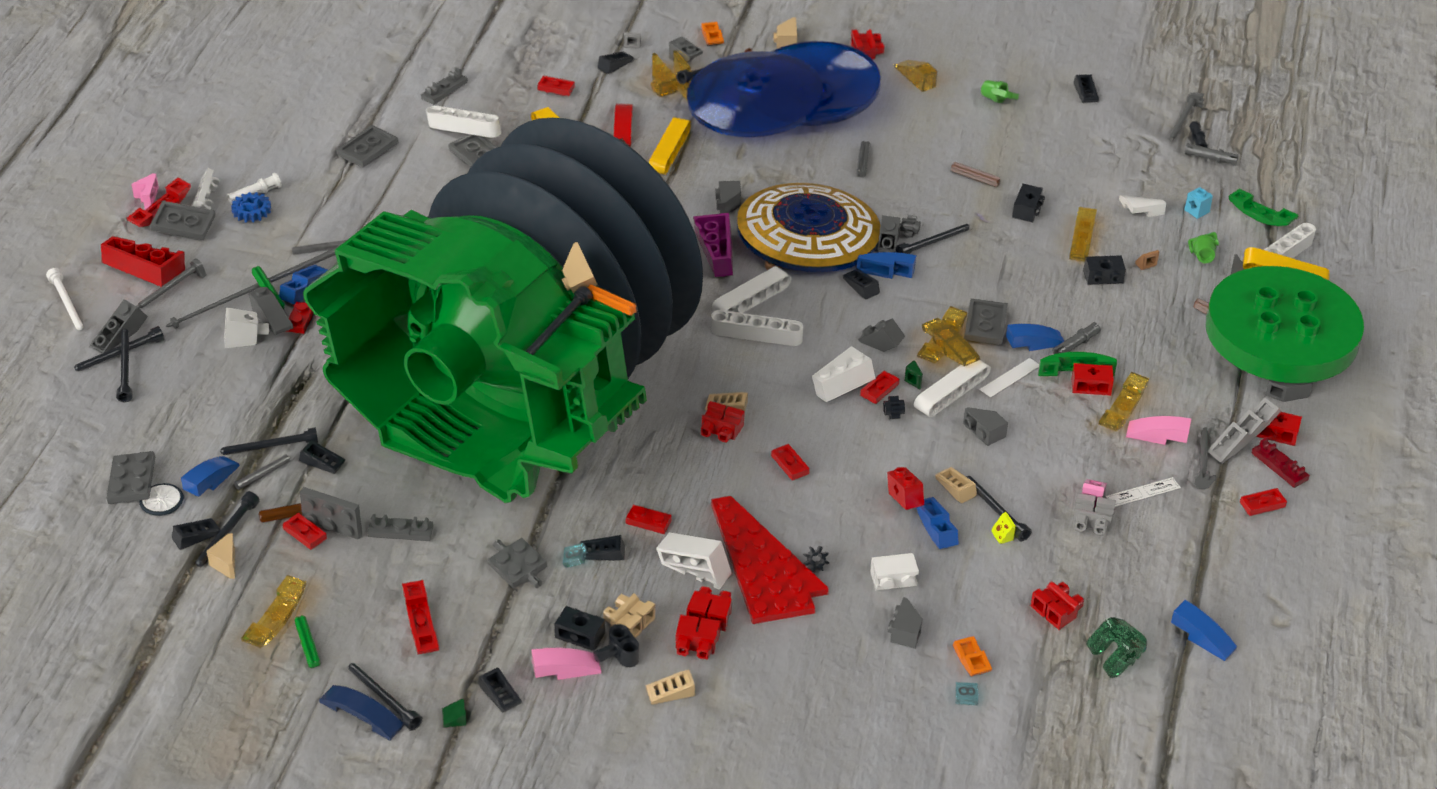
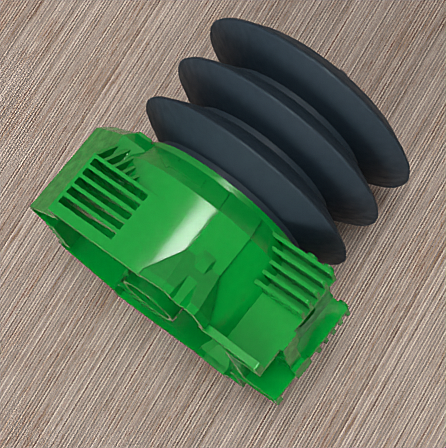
M550 117L528 121L518 126L505 138L500 147L494 148L478 158L467 174L458 176L443 186L436 195L428 216L412 209L403 215L383 211L335 249L337 264L306 287L303 295L307 305L314 314L321 317L316 321L317 325L322 326L318 330L319 334L327 336L321 341L322 345L328 346L323 350L324 353L330 355L323 365V374L326 380L378 430L381 446L451 473L474 478L480 488L502 502L509 503L517 497V494L522 498H526L534 493L540 467L572 474L578 469L577 456L591 442L596 443L607 431L615 432L618 429L617 424L623 425L625 417L630 418L632 410L637 411L640 408L639 403L644 404L647 401L645 386L630 382L628 379L634 372L636 365L642 364L656 354L665 342L666 337L683 328L694 315L702 294L703 264L696 234L682 204L661 175L642 156L623 141L595 126L581 121ZM578 242L597 282V287L636 304L637 311L632 316H629L591 299L586 305H580L534 355H531L525 351L573 300L574 294L572 290L567 291L562 281L565 278L562 270L573 244ZM467 424H470V425H473V426H475V427H478L479 429L476 430V429L472 428L471 426H469V425H467ZM460 431H463V432H466V433H468V434H471V436L469 437V436L463 434V433L460 432ZM453 438H456V439H459V440H461V441H464V443H460V442L454 440ZM442 443H444V444H446V445H449V446H452V447L457 448V449L454 451L453 449H451V448H449V447L443 445ZM436 451L442 452V453L447 454V455H449V456H448V457H445V456L441 455L440 453H438V452H436Z

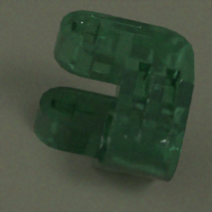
M1111 617L1106 619L1087 640L1086 645L1093 655L1103 653L1112 642H1116L1118 648L1103 664L1106 674L1110 678L1120 676L1129 665L1133 666L1136 659L1140 658L1141 653L1146 651L1147 639L1125 620Z

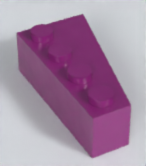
M729 213L693 216L696 236L714 276H732V234Z

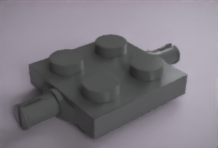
M523 538L508 546H505L499 539L494 542L493 546L499 552L488 558V563L513 589L528 581L535 588H539L543 582L537 577V574L547 568V561Z

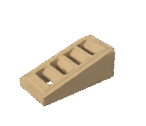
M748 393L709 394L705 410H707L709 401H716V403L726 405V409L730 406L745 411L748 403Z
M950 467L935 475V478L958 502L964 503L976 497V484L954 468Z
M690 670L681 671L646 685L651 705L695 696V685ZM655 690H659L660 694L656 695Z

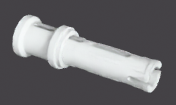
M272 173L270 177L260 178L257 180V183L227 194V199L232 205V201H236L235 197L241 198V194H248V192H251V194L256 192L258 194H266L271 189L281 188L282 184L277 173Z

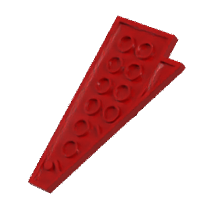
M732 496L711 499V506L752 624L815 614L812 597L828 595V587Z

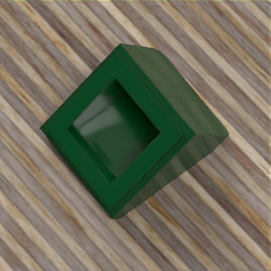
M913 360L905 368L904 381L920 390L923 373L916 361Z
M464 698L442 708L444 728L466 726Z

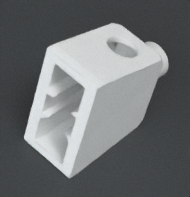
M226 308L225 348L253 346L257 343V334H269V323H258L256 312Z

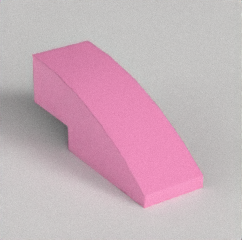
M1154 416L1129 421L1126 437L1166 445L1167 439L1187 443L1191 418Z
M570 648L531 649L535 678L557 675V680L601 674L600 664L595 660L591 652Z

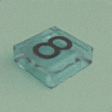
M584 543L564 547L562 564L565 568L585 563L586 546Z
M956 682L955 704L978 705V683Z

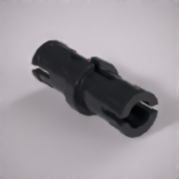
M1198 121L1191 122L1189 128L1192 133V141L1197 146L1207 148L1205 133L1201 130L1200 123Z

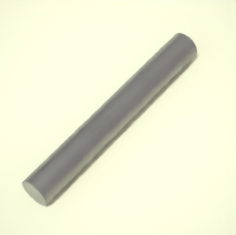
M347 240L292 247V253L301 254L329 250L340 246Z
M286 454L234 483L235 487L239 490L290 462L289 456Z

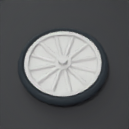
M168 483L156 484L151 486L150 498L139 500V504L144 512L154 516H162L176 511L182 505L184 495L182 490L175 485Z

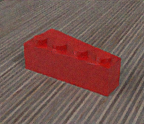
M115 236L101 244L103 264L162 287L185 271L184 251L170 252V249L166 247L156 249L152 248V244L144 243L138 245L133 240Z

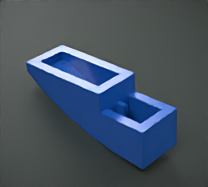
M869 253L858 255L857 269L866 274L892 279L893 275L912 278L916 265V255L906 253Z
M312 265L294 272L291 281L280 285L279 296L282 300L291 304L302 301L305 288L328 271V269Z
M1037 324L1007 325L1006 337L1012 348L1027 346L1029 351L1054 348L1064 342L1060 332L1051 327Z
M225 456L206 460L181 477L183 490L200 497L208 488L215 490L240 465Z
M934 497L925 498L924 505L916 507V510L933 542L939 549L959 545L958 529L950 522L949 513Z
M1186 599L1173 611L1171 623L1189 633L1188 640L1223 661H1226L1236 650L1237 646L1228 634L1206 613Z

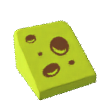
M1004 512L992 527L991 532L998 543L1013 541L1016 525L1008 513Z

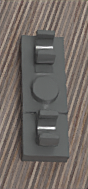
M455 67V72L449 71V76L437 83L433 82L432 87L427 86L426 91L421 94V99L435 105L468 83V77L463 76L462 70Z
M372 514L367 533L368 537L430 541L434 526L433 521H429L426 517L424 521L417 520V517H414L413 520L391 519L387 515H383V518H377L376 514Z

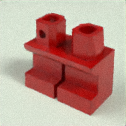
M869 29L866 33L859 34L858 30H851L850 44L856 61L873 60L876 54H884V43H881L880 33L872 34L871 29Z
M709 401L705 415H702L701 436L709 437L711 434H716L718 439L725 443L730 439L735 440L744 426L745 411L730 406L726 409V405Z
M1051 581L1046 589H1037L1033 592L1031 607L1060 630L1077 618L1078 610L1083 607L1084 598L1079 594H1075L1072 597L1068 595L1070 588L1066 583L1061 582L1056 585Z
M702 586L699 591L694 590L686 608V615L699 617V625L701 618L721 621L720 631L726 632L729 615H731L732 610L731 592L723 590L718 596L712 594L710 587Z
M680 614L676 631L677 654L686 656L689 654V650L696 651L699 659L707 660L710 654L715 653L716 643L720 638L721 621L701 618L699 625V617Z

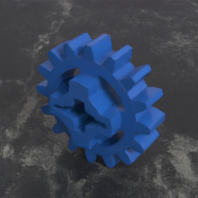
M251 192L241 194V198L235 197L236 201H232V213L234 218L238 217L239 221L244 219L246 223L248 220H251L253 223L255 220L261 221V217L267 218V214L271 213L269 197H265L264 194L258 195V192L251 194Z

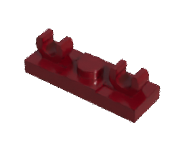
M1268 437L1262 439L1259 445L1252 448L1251 453L1293 488L1309 480L1310 475L1305 472V467L1300 468L1296 460L1293 461L1282 451L1280 452L1276 448L1275 443L1271 444L1268 442Z

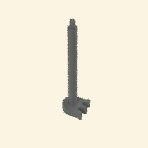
M1192 92L1188 95L1186 99L1188 104L1171 132L1170 140L1177 136L1192 107H1203L1205 100L1202 98L1204 96L1203 93Z
M196 258L190 261L191 267L140 301L137 307H145L192 273H197L202 278L207 276L202 263Z
M1206 427L1201 432L1200 471L1194 479V484L1199 489H1207L1216 481V475L1210 476V471H1207L1208 431Z

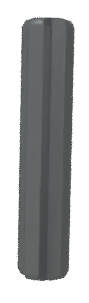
M869 141L861 142L856 173L858 177L866 176L870 150Z

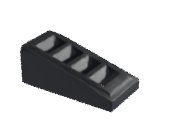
M624 51L599 57L598 69L606 74H610L634 61V57Z
M1092 74L1075 75L1073 83L1082 103L1098 102L1099 98Z
M859 269L843 275V279L864 299H869L880 293L879 281Z
M313 440L301 450L299 461L333 474L336 473L346 460Z
M212 518L173 526L172 540L181 550L217 535L220 532V528Z
M617 535L580 541V559L624 560L625 544L622 536Z
M499 667L479 676L478 685L502 713L522 703V700ZM498 687H501V688H502V689H500V690H498V691H495V689L498 688ZM505 692L507 693V695H505V696H503V697H501V698L499 697V695H501V694H503V693H505ZM509 698L513 700L507 704L503 703V701Z

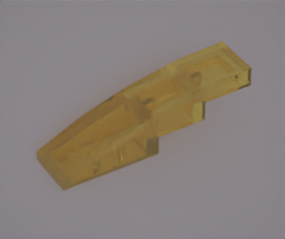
M675 50L673 51V70L676 85L681 95L689 104L694 102L693 78H691L689 83L680 84L677 81L676 75L681 70L691 71V67Z
M1079 207L1069 259L1085 262V257L1089 255L1097 209Z
M935 318L922 324L923 331L933 337L934 344L943 348L944 355L962 366H967L981 360L973 347L956 330L941 319Z

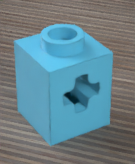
M1201 187L1189 192L1185 211L1197 219L1210 213L1213 195Z

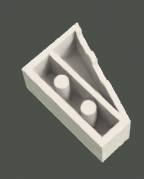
M852 346L812 375L816 395L825 402L876 379L871 358Z
M669 532L656 548L662 565L682 574L686 572L697 576L696 580L700 582L703 580L709 581L718 590L732 575L722 541Z

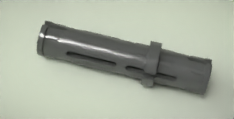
M1187 143L1185 148V154L1216 160L1217 163L1225 162L1236 165L1239 154L1224 152L1223 149L1215 150Z
M1093 322L1086 328L1079 329L1075 335L1054 347L1052 350L1053 354L1070 352L1080 344L1089 342L1091 337L1100 333V326H1095L1097 323Z

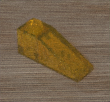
M652 53V91L659 97L677 93L678 81L676 76L656 53Z
M905 60L894 64V68L920 91L924 92L936 87L938 71L928 62Z

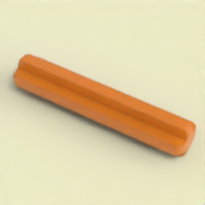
M592 284L587 287L593 294L592 299L629 316L636 313V304Z

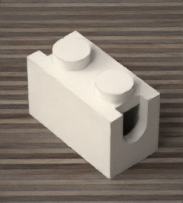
M913 553L872 557L870 572L876 590L917 586L918 582L915 575L919 574V570Z

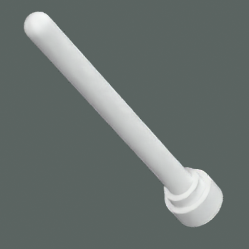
M59 268L49 269L46 273L48 281L56 286L76 329L82 330L83 324L62 283L63 274Z

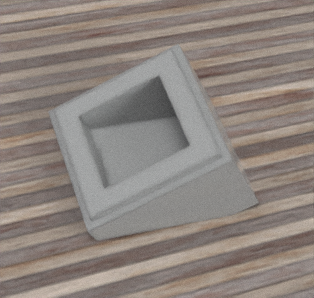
M624 32V47L641 48V33Z

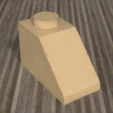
M792 17L777 26V33L773 34V43L777 44V49H796V17Z
M578 242L574 243L562 270L565 275L562 281L567 291L571 289L573 294L580 286L588 287L590 284L597 286V282Z

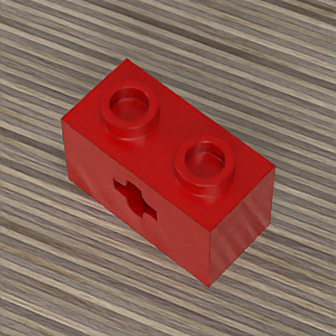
M1074 363L1071 376L1072 393L1111 396L1114 383L1113 366Z
M1280 412L1256 437L1263 439L1268 437L1271 441L1295 446L1302 416Z
M898 467L893 471L887 472L889 494L905 510L924 505L923 483L906 467Z

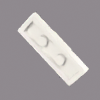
M207 168L201 178L192 206L211 209L213 201L207 198L211 191H216L220 179L212 177L213 169Z

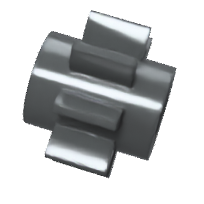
M908 215L907 218H902L900 231L904 232V236L913 238V234L919 233L921 221H917L916 216Z

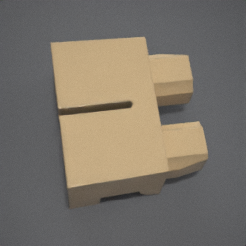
M635 593L630 597L621 594L615 601V607L618 609L615 610L608 606L603 612V619L610 624V627L615 624L625 625L636 638L655 619V603L649 600L644 603L639 600Z

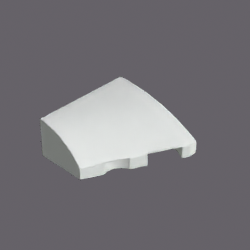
M1119 195V200L1123 207L1129 208L1132 214L1145 212L1147 217L1165 214L1166 202L1164 200Z

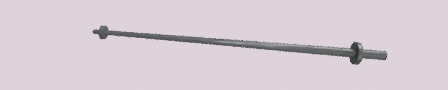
M338 247L268 279L272 283L335 255V249ZM256 283L182 318L176 319L172 317L170 318L171 323H168L166 327L173 326L176 329L179 327L180 322L254 291L260 286Z

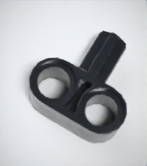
M615 624L609 629V645L595 650L593 655L597 662L615 657L622 666L631 668L639 662V643L625 625Z

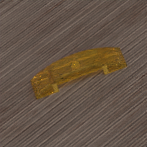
M950 306L942 317V324L929 343L925 342L917 357L932 363L938 362L956 339L967 317V312Z
M1131 372L1124 382L1119 396L1111 408L1105 411L1098 424L1116 432L1120 430L1139 403L1149 378Z
M287 575L276 590L277 597L257 624L252 622L241 637V640L259 648L269 643L279 633L294 612L305 590L306 581Z

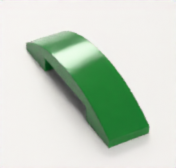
M1241 189L1233 192L1228 198L1241 212L1264 224L1287 226L1299 218L1298 214L1285 208L1277 212L1253 201V194Z
M1092 352L1057 353L1040 359L1038 376H1058V371H1072L1074 363L1113 366V376H1115L1117 359Z

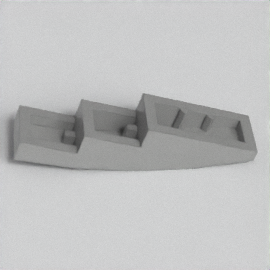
M1264 397L1253 411L1249 409L1237 423L1233 421L1208 449V453L1223 464L1263 431L1281 410Z

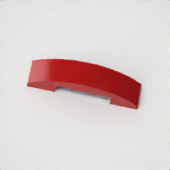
M616 103L614 137L631 147L633 104Z
M177 177L165 187L167 193L147 209L138 208L127 217V221L139 227L149 226L162 201L180 204L189 192L191 184Z
M424 581L403 583V594L417 654L439 651Z

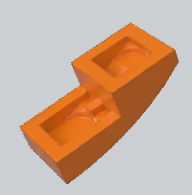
M717 22L701 23V30L707 45L724 43L722 32Z
M974 636L954 641L953 647L964 668L971 676L992 671L985 651L980 650Z

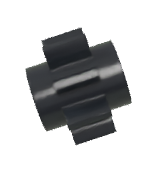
M888 396V401H883L884 415H889V419H900V414H905L904 400H899V396Z
M810 546L808 554L803 553L807 557L804 565L808 566L811 564L810 570L813 572L816 568L823 571L822 566L829 564L826 560V556L829 553H821V546H818L817 550ZM818 555L820 557V561L812 560L813 556Z

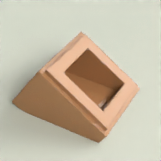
M1156 250L1142 254L1135 261V264L1141 270L1157 266L1160 251Z

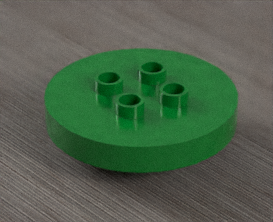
M1283 266L1248 268L1235 272L1223 279L1211 294L1205 321L1209 340L1226 360L1252 375L1284 383H1311L1326 380L1340 374L1355 360L1364 332L1362 313L1356 302L1343 289L1319 275Z

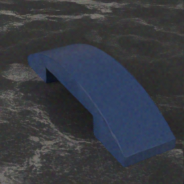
M333 685L319 699V703L336 712L342 709L370 724L374 733L389 741L404 727L403 722L385 706L349 687Z

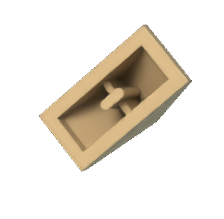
M230 533L208 549L207 556L209 566L230 579H235V545L233 533Z

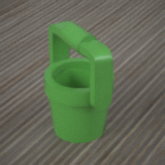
M986 80L981 87V95L996 103L1004 102L1006 97L1018 100L1020 95L1009 92L1008 84L1003 81Z
M1216 232L1189 239L1190 253H1194L1201 263L1212 262L1215 258L1216 245L1219 246Z

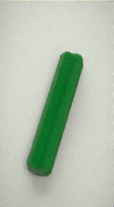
M260 266L253 267L252 275L259 286H266L275 295L279 304L284 309V302Z
M304 615L296 617L294 619L308 666L310 668L318 667L320 659L307 619Z

